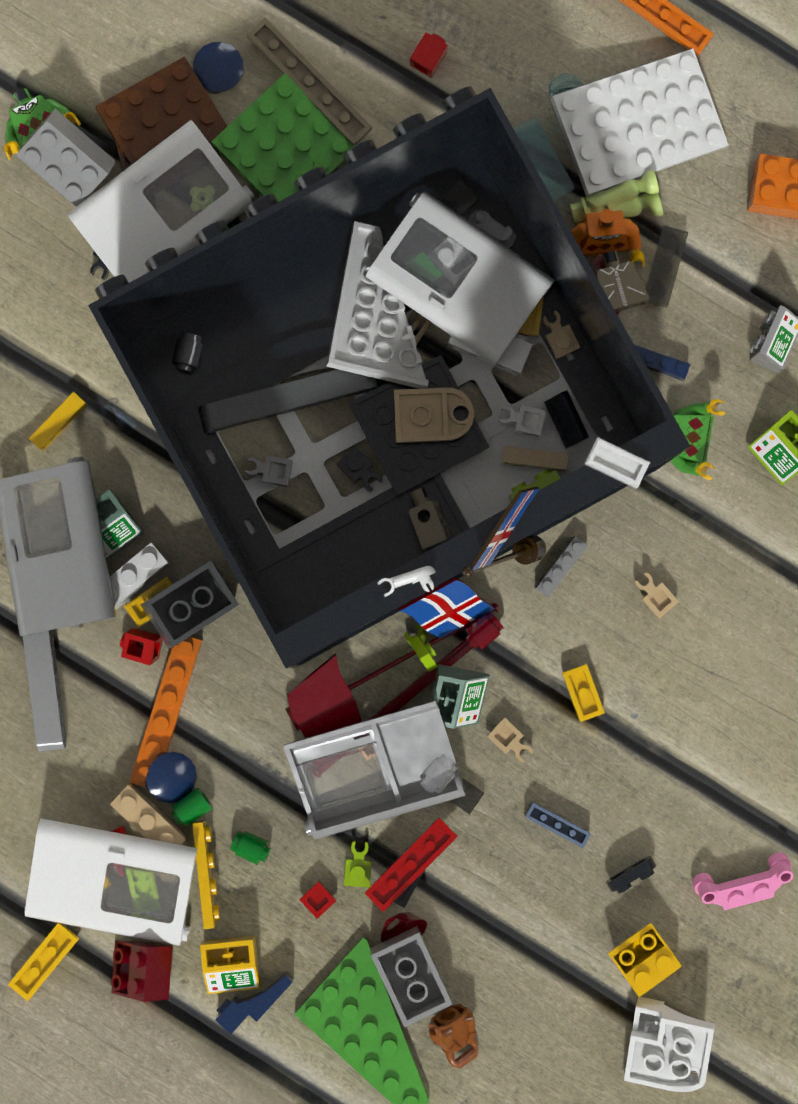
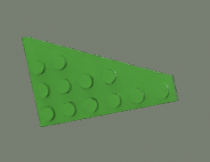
M363 936L298 1008L295 1015L392 1104H428L429 1097L401 1029L400 1022L391 1003L388 991L371 957L368 940Z

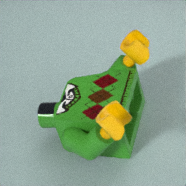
M26 88L20 89L13 94L18 106L9 111L11 118L6 122L4 152L10 161L11 156L19 151L23 143L54 109H57L71 123H77L79 126L81 123L74 113L55 100H45L42 95L31 98Z
M714 399L710 403H694L678 409L673 415L691 446L670 461L680 472L696 476L700 475L708 481L712 480L711 476L705 474L709 468L716 469L712 464L706 462L714 416L711 413L718 416L725 415L724 411L717 412L716 410L717 405L720 403L724 404L725 401Z

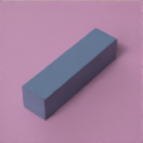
M531 802L524 815L533 822L584 848L591 835L590 832L534 802Z

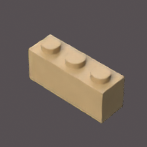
M132 783L127 785L110 804L147 839L182 845L189 837Z

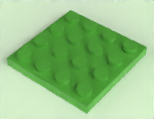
M286 73L211 141V145L261 196L274 194L278 202L298 192L294 182L306 172L317 167H323L327 175L333 173L345 161L343 157L345 153L356 146L334 126Z

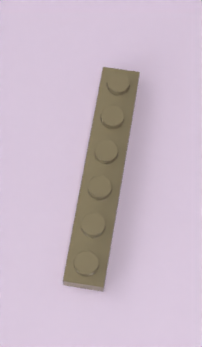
M266 17L247 34V38L282 74L286 73L353 145H357L372 130V126Z

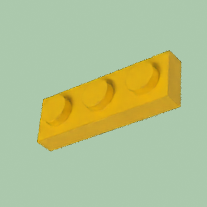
M58 923L9 982L8 986L28 1002L80 938L65 925Z

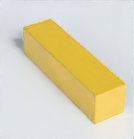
M72 392L34 432L29 440L40 450L44 451L88 404L75 392Z

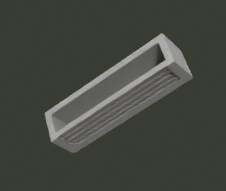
M574 536L535 589L549 598L588 545Z

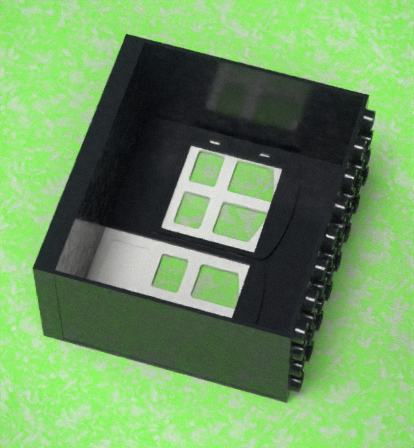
M471 86L456 91L443 101L442 105L446 110L443 114L428 122L422 113L406 118L394 127L393 132L397 138L378 149L373 140H367L356 145L343 156L347 163L343 168L330 175H327L323 167H317L306 172L294 182L298 190L295 194L280 202L277 201L274 194H267L256 199L244 209L248 217L245 221L228 229L224 221H217L206 226L195 235L198 243L197 247L180 256L175 248H168L156 253L145 262V266L149 271L147 274L130 283L125 275H118L106 280L95 289L99 299L88 305L286 669L299 667L399 612L398 608L427 593L422 588L420 582L397 587L392 594L385 597L384 594L388 593L392 586L388 581L378 585L381 579L392 578L425 566H431L436 571V573L430 575L434 588L454 577L458 579L463 577V568L470 566L511 503L508 498L513 493L511 489L524 481L526 485L536 481L535 475L546 470L501 464L503 446L568 453L569 456L567 470H556L561 479L537 492L494 559L512 550L513 545L530 535L538 536L629 486L585 465L597 437L649 461L650 464L643 477L660 469L691 447L491 88L478 95L475 94ZM426 191L467 220L472 213L482 210L489 213L490 217L505 228L510 226L516 235V240L509 249L554 279L552 286L544 296L538 337H525L529 339L528 343L533 344L532 347L536 344L544 346L560 375L559 379L522 400L510 404L492 374L494 366L460 353L462 362L449 370L458 387L469 381L476 382L491 409L492 415L478 423L490 448L398 496L385 475L382 477L383 482L381 484L377 480L369 484L373 488L372 493L367 492L363 487L347 497H343L338 492L324 466L326 460L367 439L358 421L317 443H313L309 439L295 411L277 415L279 422L295 449V454L288 458L293 461L290 480L302 473H307L322 498L325 507L323 510L281 533L273 534L256 500L258 497L279 486L262 483L263 475L260 474L250 480H244L220 438L219 431L204 433L198 407L277 386L284 380L302 374L331 369V367H327V360L354 221L380 227L383 245L385 246L412 208L409 204L417 192L422 194ZM418 218L391 255V260L401 268H404L405 265L403 263L409 256L414 253L419 255L422 251L427 256L449 237L422 218ZM472 253L451 272L454 275L459 274L477 256ZM443 277V280L432 289L445 298H450L448 290L453 287ZM404 304V311L407 317L414 310ZM554 311L559 313L562 327L570 325L580 345V349L558 360L555 359L545 338L551 331L544 326L542 321L543 316H546L549 323H554L556 321L553 314ZM182 332L200 336L201 343L203 344L197 369H191V373L177 370L176 365L172 363L177 338H180ZM377 379L378 387L389 382ZM568 390L589 435V438L567 449L544 403ZM371 391L360 393L353 396L355 397V399H357ZM520 405L546 410L541 436L516 432L515 423H499V418L507 420L510 417L509 412L501 410V407L508 406L516 412H519ZM425 487L430 501L438 499L454 534V537L446 542L427 549H422L408 511L415 507L410 493ZM427 510L425 512V518L429 521L430 512ZM427 583L426 586L431 591L432 589L429 583Z

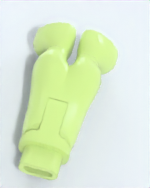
M654 170L646 171L640 179L625 181L607 190L580 198L581 202L570 204L574 224L582 222L586 214L601 212L604 209L623 211L624 218L638 216L641 214L642 209L645 208L655 217L663 216L662 204L658 195L659 187Z

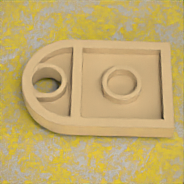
M424 388L394 390L396 443L453 441L464 436L472 426L474 420L472 402L466 394L458 389ZM457 407H464L468 411V418L464 421H458L454 418L453 411Z

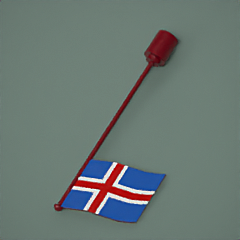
M454 577L398 609L412 616L427 632L437 636L429 641V644L432 646L476 622L484 614L487 616L490 612L494 611L498 613L500 607L497 603H492L491 605L479 598L467 583ZM415 650L348 686L349 690L358 687L416 655ZM285 708L296 730L299 731L300 728L292 716L290 708Z

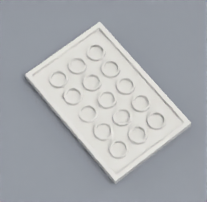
M694 49L589 83L550 98L586 196L612 188L625 181L640 178L646 171L653 169L654 172H658L729 146Z

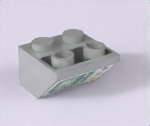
M782 305L775 311L771 310L768 315H765L760 325V329L763 332L759 335L758 339H754L749 350L752 353L751 362L776 373L783 370L798 337V317Z

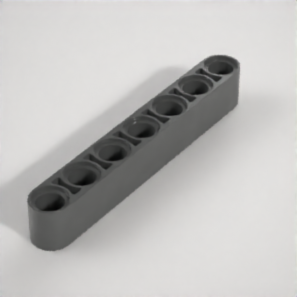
M337 369L208 403L198 407L204 433H213L368 392L378 388L376 378Z

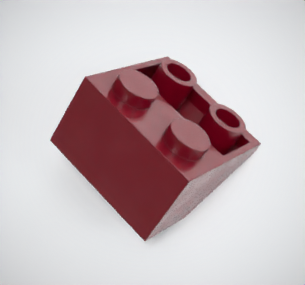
M115 940L111 993L142 1002L169 1000L172 946L157 942Z

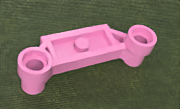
M778 852L769 857L767 863L770 869L768 871L721 884H715L710 874L700 873L693 878L692 886L696 894L700 895L703 903H714L722 906L723 910H728L774 897V892L783 883H789L793 879V873L790 869L791 863L787 855Z

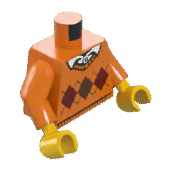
M604 209L601 212L588 213L585 215L582 223L571 230L584 256L601 255L610 251L623 253L631 250L629 262L639 260L642 262L643 268L645 267L644 253L639 250L642 248L639 228L630 219H624L623 211Z

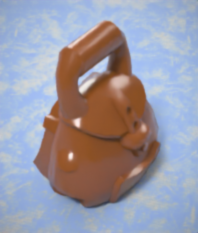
M461 1003L453 1006L450 1005L431 1018L428 1026L429 1036L433 1043L440 1046L443 1052H445L451 1066L461 1069L477 1058L479 1048L474 1037L476 1035L475 1018L473 1012L468 1007H464ZM467 1044L472 1046L464 1054L456 1059L454 1058V1052H458Z

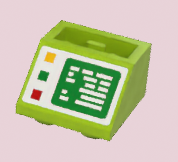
M792 409L779 418L747 447L781 486L798 474V416Z

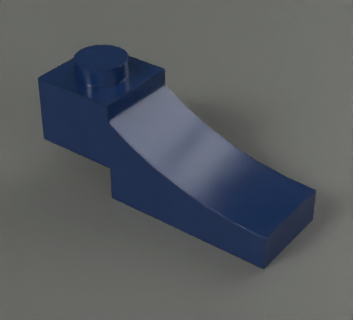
M286 971L274 983L254 995L238 999L235 996L231 1001L225 999L216 1010L219 1013L216 1021L230 1034L237 1029L248 1015L257 1022L292 984L294 978Z

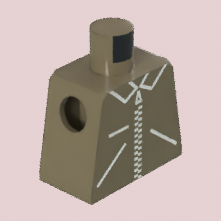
M616 251L602 254L601 257L605 268L597 270L595 276L615 312L647 304L650 300L649 295L633 262L620 264Z
M425 487L411 492L410 495L415 507L408 511L422 549L434 547L453 538L454 534L438 499L430 501ZM427 510L430 512L429 521L425 518V512Z

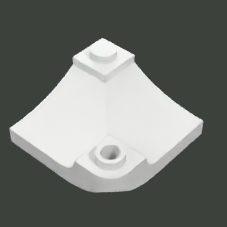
M638 997L624 1081L675 1092H691L700 1089L706 1081L715 1024L679 1013L664 1005V1001ZM691 1071H696L697 1074H692V1073H690V1072H691Z

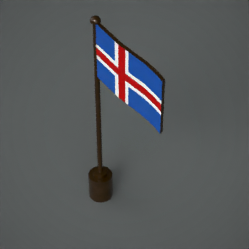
M535 486L518 491L470 566L463 568L462 574L464 577L470 578L475 572L513 558L520 564L527 565L544 557L546 553L544 540L539 536L530 535L516 542L513 545L511 554L494 559L539 491V487Z

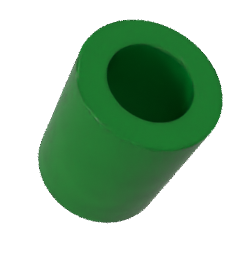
M198 787L172 805L174 811L171 812V815L179 826L184 824L188 827L212 810L213 806L204 792Z

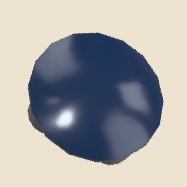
M211 42L203 46L196 53L193 61V71L205 89L213 94H219L233 88L240 81L244 74L243 60L239 51L232 45L224 42Z
M161 752L148 768L145 786L151 795L160 802H178L193 790L197 779L196 767L192 760L183 753Z

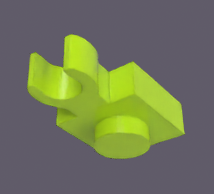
M353 841L351 850L354 854V859L346 858L344 886L369 888L372 860H364V856L368 852V842L365 841V849L363 851H357L355 849L356 841Z

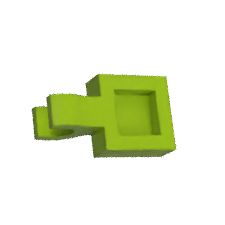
M416 625L417 635L410 637L405 632L404 637L430 672L438 667L433 659L436 653L429 642L424 644L426 633L420 625Z

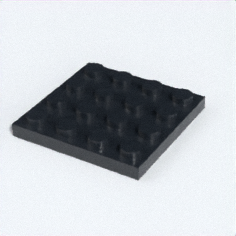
M442 355L422 365L426 380L429 381L427 388H455L460 390ZM388 382L349 402V406L397 496L490 448L475 418L469 431L457 440L396 443L394 390L419 388ZM457 407L453 411V416L458 421H464L468 418V411L464 407Z

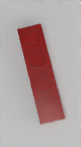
M438 817L364 894L384 912L458 837L457 834Z

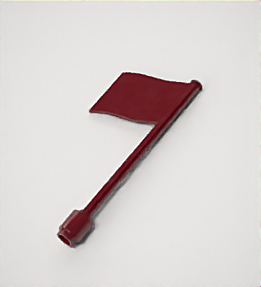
M492 612L487 616L484 614L466 629L468 633L465 637L466 639L437 662V666L438 664L452 666L471 649H476L478 646L483 650L501 635L500 631L504 629L503 625ZM336 654L332 655L286 694L291 714L305 738L362 722L356 701L341 675ZM437 668L430 672H425L370 719L396 712L435 680ZM351 749L314 759V765L312 764L310 767L311 772L316 777H322L321 774Z

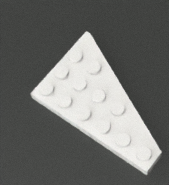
M354 221L327 367L419 389L427 388L429 381L426 380L421 365L422 359L417 352V343L411 325L408 324L405 315L404 303L366 277L369 268L385 247L380 227Z

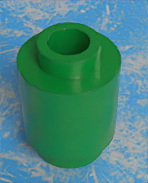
M238 831L233 839L230 850L235 852L236 856L258 865L260 861L265 863L271 848L267 847L269 841L247 831L244 833Z

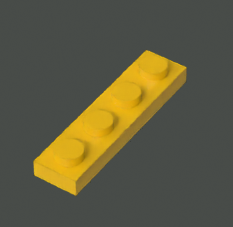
M205 820L195 821L192 825L195 848H197L196 862L203 928L213 929L217 925L216 921H220L219 905H214L213 896L218 891L216 878L212 879L211 868H215L213 852L209 853L208 842H212L211 827L206 826Z

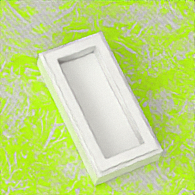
M597 437L585 462V465L635 489L639 487L650 464L649 461Z

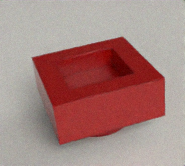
M320 881L299 899L316 919L336 902L334 896Z

